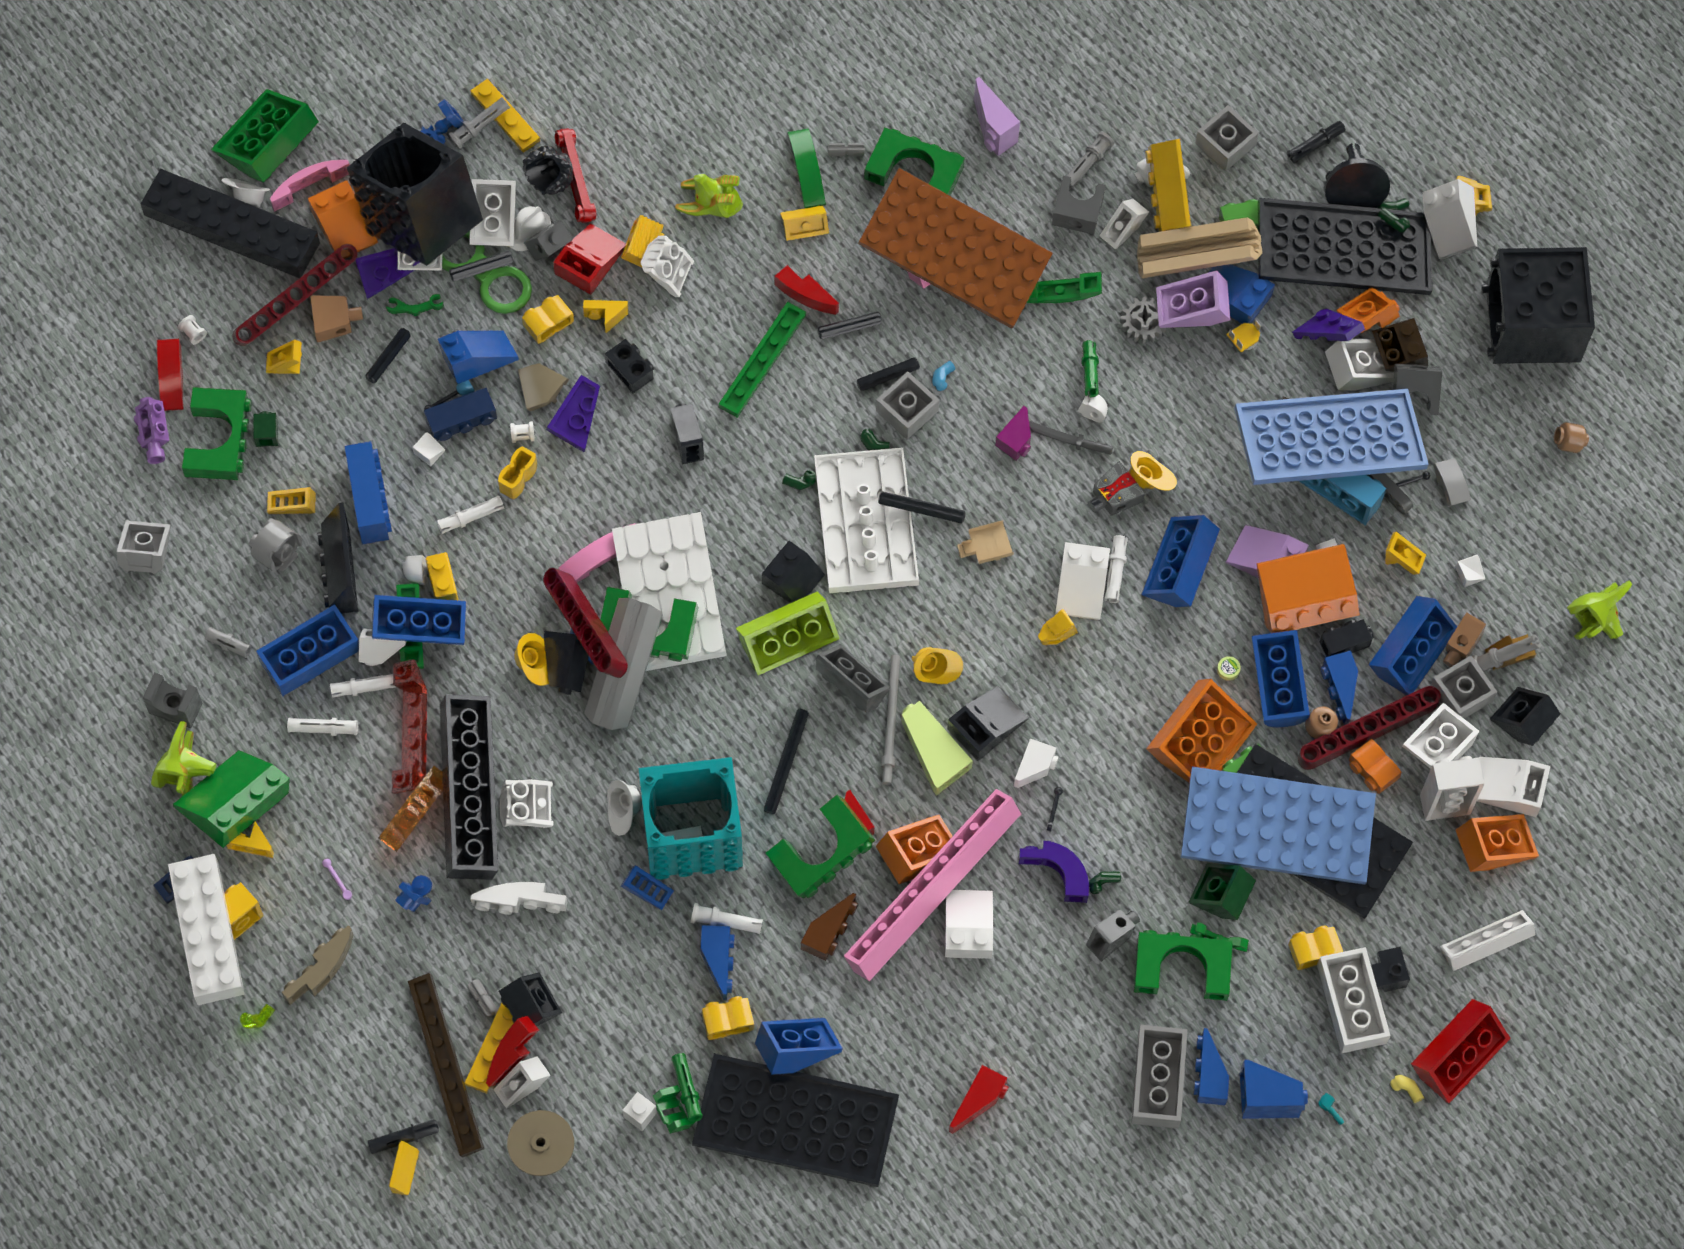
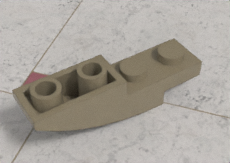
M349 925L344 929H338L333 934L332 939L326 944H320L312 955L316 964L306 967L302 972V976L296 981L291 980L284 986L282 995L289 1005L308 990L315 997L332 980L343 964L351 947L354 934Z

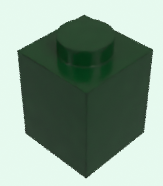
M262 411L259 414H253V438L256 447L278 446V419L276 413Z

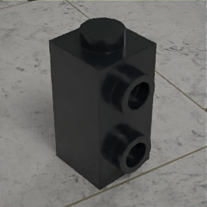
M1364 619L1359 621L1351 620L1345 623L1343 627L1337 629L1332 627L1325 630L1319 642L1326 657L1347 651L1354 653L1368 648L1374 635L1371 627L1366 625Z

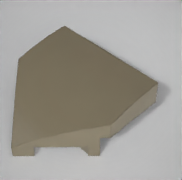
M540 363L518 370L526 408L529 411L547 406L551 402L556 404V398L560 390L569 381L568 378Z

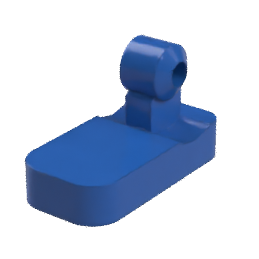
M444 99L438 103L439 108L446 117L443 120H438L434 125L436 129H440L441 134L446 133L452 125L457 127V129L463 126L464 121L448 101Z

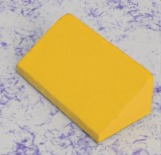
M404 1141L399 1142L389 1187L392 1193L409 1195L419 1150Z

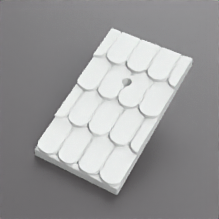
M903 448L814 455L829 594L918 586L919 577L911 512L878 503L881 491L909 497Z
M701 512L613 528L612 532L622 589L629 590L632 594V599L650 604L663 614L656 637L663 633L669 624L674 598L697 602L699 607L688 660L682 659L681 662L669 660L668 656L660 655L659 658L650 657L646 671L727 656Z

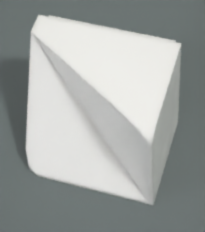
M428 432L413 446L414 454L429 466H432L445 452V449Z
M1478 555L1457 562L1455 568L1464 587L1485 580Z

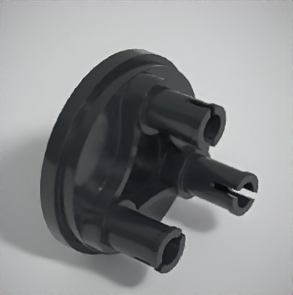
M1351 143L1346 148L1348 160L1337 165L1325 176L1324 192L1328 204L1378 208L1386 200L1390 191L1388 174L1377 162L1364 158L1357 143L1354 145L1355 149L1353 148V143Z

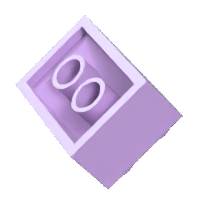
M980 77L976 78L974 102L984 144L990 152L994 151L999 156L1018 143L1020 121Z
M1218 271L1156 287L1160 328L1212 326L1230 321L1228 284Z
M1245 525L1226 563L1258 578L1256 563L1305 553L1309 545L1289 535Z

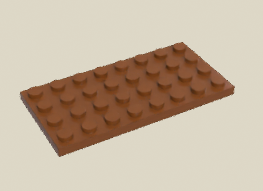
M901 168L897 170L858 242L859 245L1011 329L1017 322L1053 254L1049 250Z

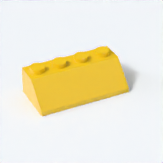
M1180 139L1151 144L1148 150L1145 151L1146 163H1150L1151 172H1148L1149 185H1153L1154 194H1151L1152 207H1156L1154 227L1155 229L1158 228L1159 232L1190 227L1191 222Z

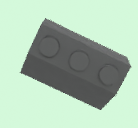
M841 644L818 654L816 657V670L822 674V677L835 685L842 695L850 698L858 709L866 713L876 709L890 689L885 682Z

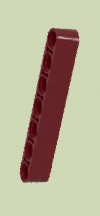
M344 244L238 326L233 331V341L239 346H246L353 263L358 255L356 248L351 244ZM342 250H348L350 252V260H344L342 258ZM325 263L333 265V273L330 274L325 271ZM308 276L316 278V287H312L307 283ZM292 289L300 293L299 300L291 298L290 291ZM274 303L282 305L283 312L281 314L273 310ZM257 316L265 318V327L257 325ZM239 330H246L249 334V339L246 341L240 339Z
M549 568L544 574L543 583L598 671L615 678L623 677L627 671L628 663L573 576L559 569Z
M1426 686L1348 723L1330 734L1323 735L1302 746L1298 756L1299 765L1305 770L1314 769L1364 745L1371 739L1375 740L1433 712L1440 701V691L1434 686ZM1424 697H1431L1434 702H1427ZM1404 706H1410L1414 711L1408 712L1404 709ZM1384 716H1391L1394 721H1387ZM1370 725L1374 728V731H1368L1364 726ZM1344 735H1351L1355 740L1349 741L1345 739ZM1330 744L1334 747V750H1327L1324 745ZM1304 754H1311L1315 759L1308 760L1304 757Z

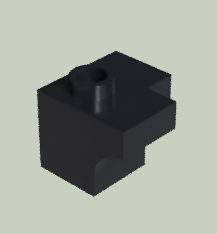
M1401 947L1378 951V963L1371 965L1377 989H1383L1384 992L1406 988L1410 977Z

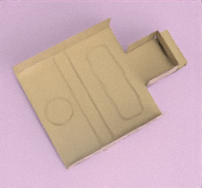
M1003 520L969 529L971 540L963 541L957 545L961 558L976 554L979 564L993 560L998 561L1001 558L1014 555Z

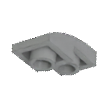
M1455 458L1433 464L1438 485H1443L1448 506L1471 500L1465 478Z

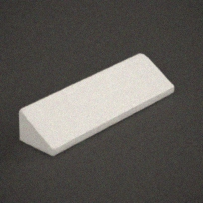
M1521 910L1440 946L1451 969L1455 971L1535 936V927L1531 919Z

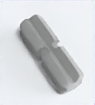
M830 143L828 145V155L845 156V154H848V156H864L865 145L863 143H848V145H845V143Z
M473 980L469 983L468 989L474 999L479 1001L478 1005L486 1017L494 1016L498 1009L490 996H486L488 993L480 980Z

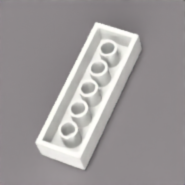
M215 854L168 864L193 994L197 1005L245 995L219 864Z

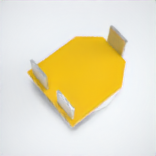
M1257 320L1255 325L1243 323L1232 331L1230 329L1226 335L1237 349L1243 352L1257 345L1261 325Z

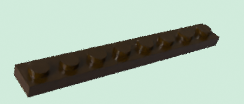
M427 973L409 980L408 984L458 1152L463 1158L484 1150V1146L433 976Z

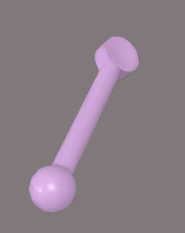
M324 859L322 865L328 868L343 892V898L345 900L351 899V891L347 890L331 866V860Z

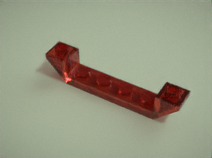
M414 659L393 663V685L403 691L402 769L392 771L393 794L414 791L426 776L427 688Z

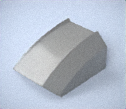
M126 520L116 551L118 565L127 572L139 571L156 574L162 570L166 558L171 525Z

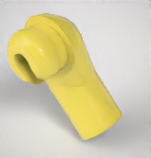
M1397 1075L1395 1079L1391 1080L1390 1085L1395 1091H1399L1401 1088L1406 1090L1413 1103L1424 1099L1423 1094L1413 1079Z

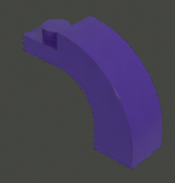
M1043 841L1042 849H1038L1035 846L1020 848L1019 864L1048 866L1060 874L1064 882V902L1087 903L1089 896L1088 875L1081 860L1071 850L1051 841Z

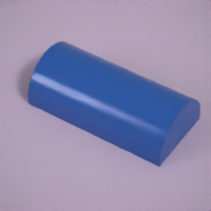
M1297 630L1252 636L1264 724L1269 727L1279 728L1304 723L1310 714Z

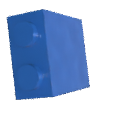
M1244 1060L1239 1073L1242 1119L1299 1118L1301 1112L1305 1110V1104L1308 1103V1092L1303 1090V1082L1253 1061Z

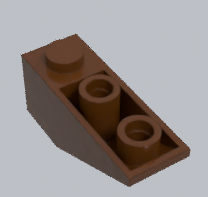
M855 893L850 894L810 923L801 941V950L825 961L829 955H834L838 947L836 940L839 935H844L848 927L846 920L849 915H854L858 907Z

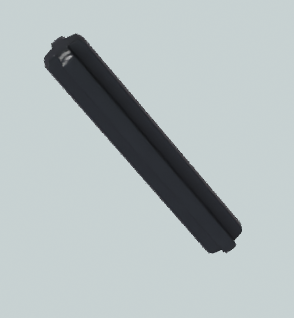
M884 491L880 492L878 503L881 505L957 523H963L965 520L966 512L964 510Z

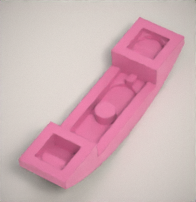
M330 160L300 170L284 181L270 198L272 209L275 212L293 203V193L327 176L333 183L349 175L347 167L350 163L348 160Z
M613 532L581 549L563 563L559 570L571 574L577 583L590 576L589 572L617 557Z

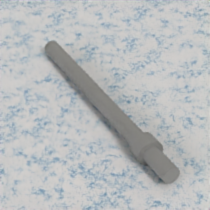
M891 655L884 756L881 759V767L883 768L882 784L891 785L892 768L895 767L893 753L900 667L899 655Z

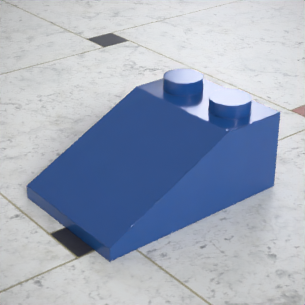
M1231 264L1212 267L1209 272L1218 271L1227 281L1230 317L1241 324L1252 323L1272 297L1275 284L1268 280L1259 279V274Z
M456 331L438 338L442 356L457 384L519 360L504 331Z
M826 1018L761 1022L755 1045L771 1074L797 1072L841 1053L843 1049Z

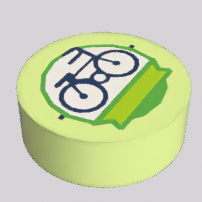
M1224 657L1218 663L1217 672L1222 679L1230 681L1238 677L1241 666L1236 658Z

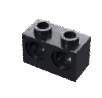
M624 339L605 353V363L632 394L654 379V367L648 359L644 360L640 356L638 347L634 343L630 344L627 339ZM623 355L629 356V358L624 360L619 357ZM635 371L643 372L641 375L633 374Z

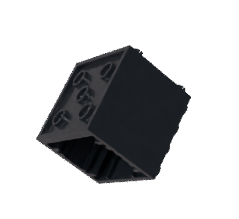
M402 123L396 129L394 128L390 134L347 167L349 181L355 192L354 197L359 203L360 214L364 218L367 233L426 266L483 221L464 156L406 123Z
M1587 247L1498 249L1495 259L1491 258L1490 260L1491 271L1487 283L1482 284L1481 288L1482 294H1487L1491 348L1488 347L1487 356H1492L1493 364L1581 363L1595 329Z

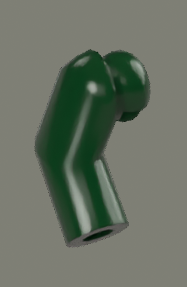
M1406 198L1398 201L1383 202L1378 208L1382 209L1385 207L1390 210L1402 211L1407 209L1410 204Z
M1385 207L1378 213V217L1398 232H1405L1410 227V222L1407 218L1400 219Z
M864 429L862 431L860 439L868 451L889 449L890 442L878 441L871 429Z
M807 470L803 476L797 478L786 473L782 484L797 490H803L815 483L816 474L812 470Z
M1119 871L1100 872L1089 880L1090 892L1092 894H1099L1102 891L1101 885L1105 883H1120L1121 873Z

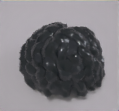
M541 146L537 150L530 152L527 158L523 160L522 170L525 172V176H528L527 181L531 185H535L534 188L539 190L542 195H555L558 192H564L573 180V167L568 155L565 153L558 154L553 147Z

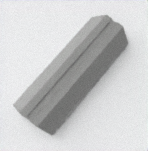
M632 598L618 599L609 634L625 657L628 668L625 675L621 678L604 674L597 669L584 712L592 724L600 725L610 730L627 728L630 724L663 616L660 610L650 604Z

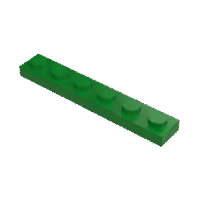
M789 302L785 304L719 402L718 406L720 409L736 418L739 417L806 317V311Z

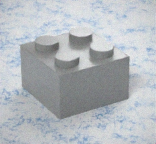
M1227 105L1197 131L1195 144L1223 170L1227 171L1256 146L1259 133Z
M908 371L876 399V412L907 440L939 411V399Z
M1472 655L1435 676L1430 685L1440 691V703L1446 704L1462 718H1466L1492 703L1497 694L1496 689Z

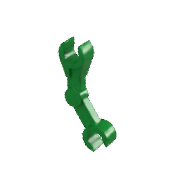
M434 294L430 297L429 301L418 305H408L397 298H389V303L396 304V307L386 306V309L391 314L408 313L418 316L420 313L431 309L440 310L444 307V303H433L435 300L441 299L440 294Z
M1197 922V926L1195 924L1191 926L1190 933L1192 935L1198 934L1209 939L1218 936L1224 937L1221 934H1215L1207 930V926ZM1241 937L1227 938V940L1233 941V949L1247 952L1248 939Z

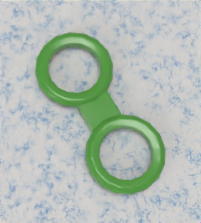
M470 231L464 237L470 239ZM475 245V254L465 263H451L443 256L442 269L449 272L452 268L487 258L484 255L485 247ZM502 266L473 275L481 283L479 290L481 300L494 312L504 314L517 312L527 304L531 297L532 286L530 279L523 271L516 267ZM501 276H512L518 279L523 286L521 296L513 303L503 304L496 302L489 295V286L493 280Z

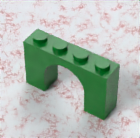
M884 127L864 169V179L884 187L893 167L899 161L906 158H918L928 163L934 174L929 185L951 196L963 171L965 157H962L957 152L943 150L938 145L922 142L917 137L904 135L896 129Z
M193 387L190 404L192 415L223 419L231 425L232 433L226 443L215 449L185 448L182 464L185 477L238 480L239 473H243L244 460H241V455L246 452L247 445L246 439H244V432L249 430V419H246L247 412H251L252 400L248 399L246 390Z
M607 587L600 620L608 632L618 599L632 598L629 590ZM674 598L669 624L665 631L656 637L650 657L659 658L660 655L668 656L669 660L681 662L682 659L688 660L699 609L697 602Z
M838 794L820 808V811L833 826L837 834V848L829 860L817 865L807 864L792 844L784 838L766 852V855L795 893L803 899L814 896L818 892L819 886L824 882L825 884L831 882L836 877V872L841 868L846 869L853 864L854 858L860 853L864 854L872 848V843L876 841L843 797Z
M1153 930L1139 932L1134 992L1157 994L1162 961L1170 954L1186 952L1197 957L1204 967V999L1227 1001L1230 994L1233 941L1220 936L1209 939L1198 934L1187 937L1180 936L1176 932H1169L1167 934H1157Z

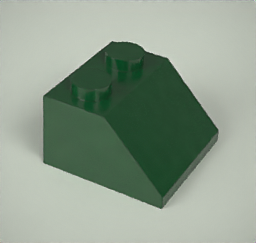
M1207 863L1188 903L1222 919L1238 920L1256 879L1238 865Z

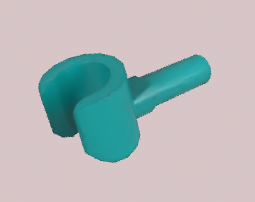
M1325 1093L1318 1102L1319 1107L1328 1111L1339 1125L1343 1124L1344 1120L1332 1107L1335 1102L1334 1097Z

